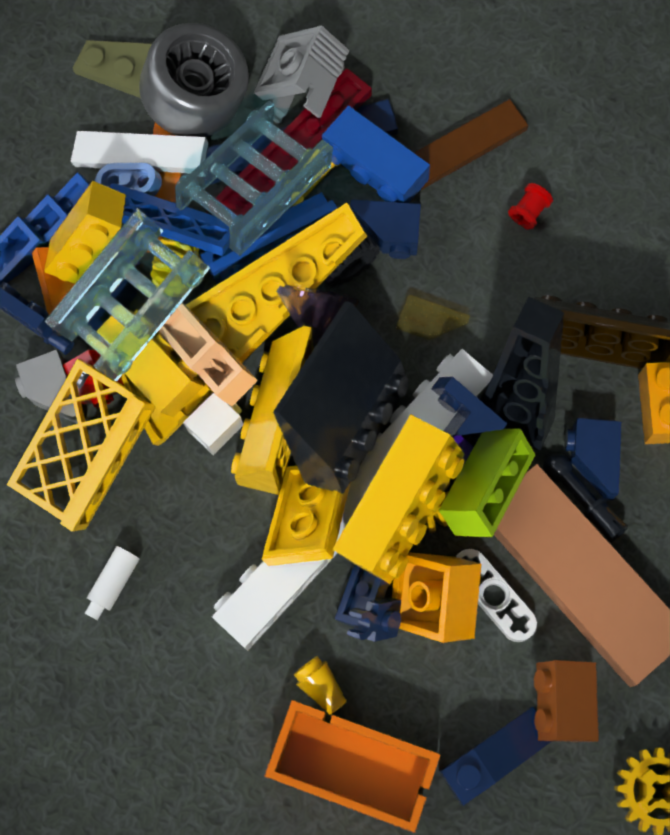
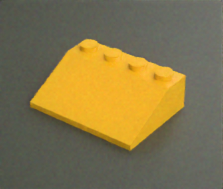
M302 326L272 341L270 352L264 351L259 371L264 374L261 384L254 385L250 399V405L254 406L251 419L246 418L244 420L241 431V439L245 440L242 453H235L231 467V473L235 474V480L240 486L276 495L280 493L291 451L273 411L314 350L311 327Z

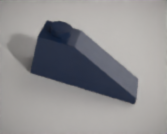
M533 707L438 771L460 805L464 806L552 742L538 741V731L535 727L536 711Z

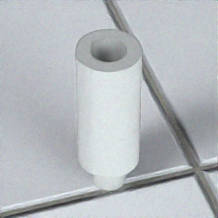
M116 546L87 596L91 603L85 614L98 620L104 608L109 611L111 610L140 558Z

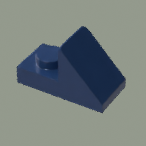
M453 376L439 377L431 389L440 396L437 399L438 402L450 412L456 413L444 429V432L451 436L502 430L507 425L503 419Z

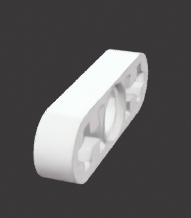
M474 549L461 551L456 556L457 558H466L469 561L476 559L478 563L482 564L481 577L483 578L486 572L492 576V578L486 579L479 587V606L509 640L523 642L529 639L537 627V621L532 611L482 553ZM490 585L499 586L505 595L503 603L498 606L489 605L483 597L484 589ZM511 600L516 604V607L510 610L518 619L524 616L528 620L525 624L527 630L525 634L520 630L515 633L511 631L509 627L513 624V621L507 614L502 619L496 614L503 611Z

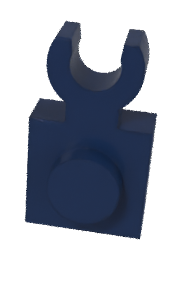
M385 597L367 601L366 610L360 608L351 609L349 615L357 617L358 623L354 629L347 631V635L360 640L367 639L374 642L397 637L401 623V600Z

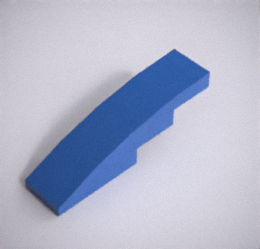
M76 173L55 197L48 194L25 219L18 216L0 235V285L2 282L8 283L34 262L32 252L36 247H49L50 239L90 185L83 175Z

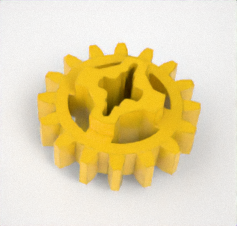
M655 748L653 757H651L647 749L639 751L640 761L633 757L626 759L627 764L631 768L629 771L618 770L617 774L624 779V785L614 786V790L624 793V799L617 802V806L629 808L630 811L625 817L628 822L640 820L638 830L646 832L650 825H652L654 835H663L664 826L670 832V769L662 775H656L647 766L660 764L670 768V753L665 758L663 748ZM635 780L639 783V797L636 800L633 790ZM653 783L665 784V788L662 790L665 796L664 799H652V795L655 793V789L652 786ZM655 808H661L669 817L656 819L647 814Z

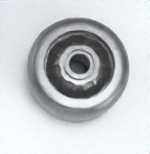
M202 23L178 24L163 31L152 43L140 75V97L149 116L164 130L177 136H212L223 130L234 118L247 91L249 81L248 66L238 45L224 32Z

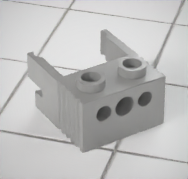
M322 25L279 36L278 42L275 44L270 55L271 57L268 59L254 94L263 101L270 99L264 114L278 124H281L282 119L286 116L295 94L305 93L307 88H309V92L306 96L307 101L303 106L317 118L321 117L337 77L344 70V60H346V55L350 50Z

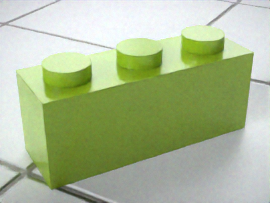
M521 429L482 432L439 509V512L455 536L493 537L536 455Z

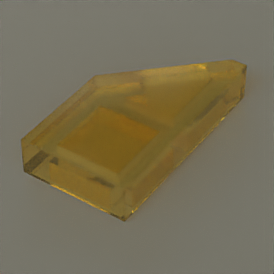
M409 294L397 323V329L432 340L468 324L470 316Z

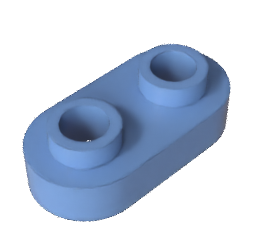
M110 163L99 170L95 182L107 187L112 183L116 184L119 182L118 185L155 196L160 190L162 179L159 172L148 163Z

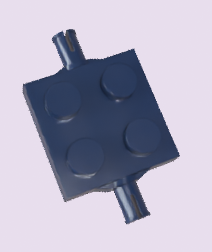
M2 282L0 285V309L43 338L46 344H51L67 355L72 350L74 342L64 337L56 329L59 323L50 317L49 313L33 301L29 303L20 296L21 294L7 283Z

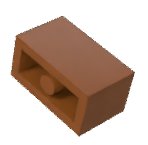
M553 660L537 663L534 687L537 691L535 727L538 731V741L599 742L596 662Z

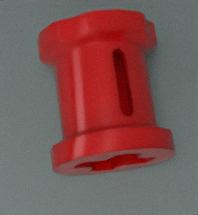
M529 183L525 187L524 196L516 206L510 207L508 214L514 222L523 228L534 229L537 224L536 219L544 208L551 206L553 198L545 188L535 183Z

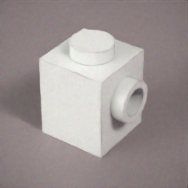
M213 393L183 423L188 432L214 455L243 426L241 416L239 415L242 410L236 403L232 407Z

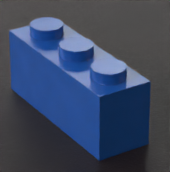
M349 105L322 134L323 152L328 160L335 165L342 164L350 170L353 178L359 183L372 186L385 202L409 203L429 180L430 164Z

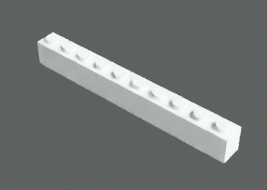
M463 349L455 357L449 354L437 367L439 374L431 382L427 379L424 380L413 393L415 397L413 402L407 408L401 405L393 413L389 421L391 425L383 434L380 432L377 436L373 450L367 453L359 467L357 477L350 483L337 541L410 414L444 431L456 415V413L450 412L438 402L437 399L440 396L431 389L439 377L453 376L479 400L486 393L493 374ZM334 551L333 558L338 554V553L335 552V551ZM332 559L268 566L263 561L259 567L253 564L239 579L242 585L233 594L227 592L218 600L214 606L217 612L212 618L248 651Z

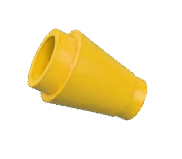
M318 656L312 658L294 673V676L299 681L296 685L319 706L325 709L329 715L347 702L327 662H322Z

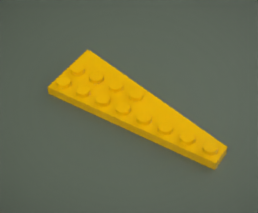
M345 203L189 302L186 306L243 363L367 237V234L348 203ZM154 325L150 327L156 336L160 333ZM175 350L172 351L179 360L182 359ZM118 367L124 386L139 396L146 397ZM199 375L196 376V379L204 387L175 417L160 413L157 408L153 411L144 427L153 445L159 446L164 443L213 393Z

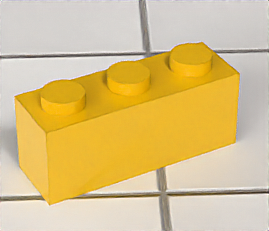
M92 181L50 239L44 272L77 285L121 229L126 194Z
M120 306L91 338L160 413L175 417L204 386L196 379L198 374L190 369L182 359L179 360L172 353L174 349L160 333L156 336L149 327L152 325V322L138 309L132 312Z

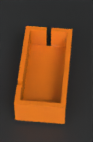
M292 700L265 777L415 833L426 797L419 795L418 791L420 787L430 788L440 754L332 715L329 724L324 722L325 712Z

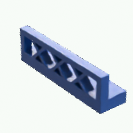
M115 183L109 186V188L126 194L122 218L123 224L220 256H225L239 248L240 224Z
M321 192L239 235V248L233 252L220 256L206 251L200 255L213 281L218 285L337 209V206L333 200L327 202Z

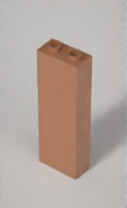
M538 464L529 471L527 470L494 536L629 687L638 685L670 656V609Z

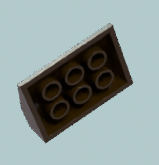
M545 295L541 298L534 297V299L564 312L561 344L562 355L643 369L646 363L670 362V321L666 317L660 315L642 317L632 315L631 311L621 308L612 309L611 311L599 309L595 304L589 302L572 304L562 302L560 298L551 295Z

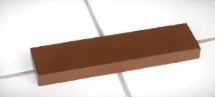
M509 99L414 152L430 164L429 180L420 191L527 131L528 124L512 101Z

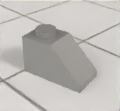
M57 350L16 364L19 377L15 378V382L22 398L27 397L34 405L47 411L50 409L67 378L63 368V364L66 361ZM74 404L63 406L59 416L78 424Z

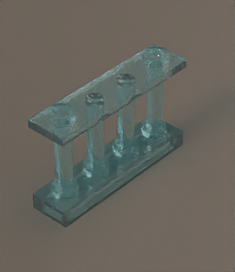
M268 101L260 109H254L247 117L246 122L195 170L190 174H184L178 180L175 187L176 207L182 211L195 200L229 226V248L239 256L331 168L333 147L324 140H321L313 149H306L273 125L274 104L271 101ZM262 135H265L296 158L298 164L291 170L287 169L284 171L251 145ZM241 156L275 181L276 185L268 193H261L228 167ZM216 178H219L253 204V206L245 215H236L206 192L205 189Z
M138 208L44 321L53 330L72 342L79 335L101 355L93 366L116 382L122 374L130 369L133 361L193 288L201 283L204 275L210 269L192 251L188 250L183 258H180L157 238L164 230ZM147 251H150L172 269L159 287L134 267ZM124 279L149 298L135 316L111 296ZM101 307L125 327L112 344L87 324Z

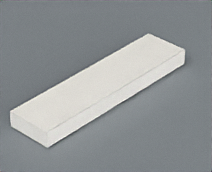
M77 131L71 163L75 167L102 168L110 163H148L158 172L203 174L208 141L205 137Z

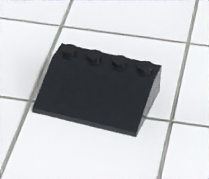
M344 302L273 411L305 484L330 491L336 490L341 492V494H344L349 483L357 477L361 463L367 453L373 450L377 436L383 426L390 421L393 409L399 399L406 394L409 384L401 359L351 302Z

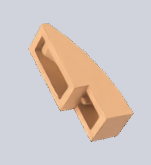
M180 300L154 325L188 367L203 379L217 397L233 407L258 381L222 341Z

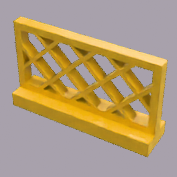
M77 359L7 485L60 519V524L70 531L86 529L156 407L146 397L139 396L85 361ZM84 371L93 377L96 392L79 396L77 381ZM102 383L108 386L109 389L103 390ZM117 392L127 398L120 413L109 415L105 395ZM97 397L102 417L85 421L81 402ZM74 404L78 424L62 428L59 413L63 406ZM116 419L115 422H114V424H113V426H112V425H111V420ZM103 422L106 438L101 445L91 447L87 426ZM79 429L84 449L68 453L63 433ZM56 435L60 455L44 459L41 445L46 437ZM98 450L97 454L94 457L93 452ZM85 454L88 469L84 476L74 478L69 458ZM61 460L66 481L50 485L46 464ZM38 466L42 487L31 489L23 484L21 480L29 468ZM80 482L76 489L75 483ZM67 485L70 501L65 510L55 505L51 489ZM44 491L45 497L38 494V492Z

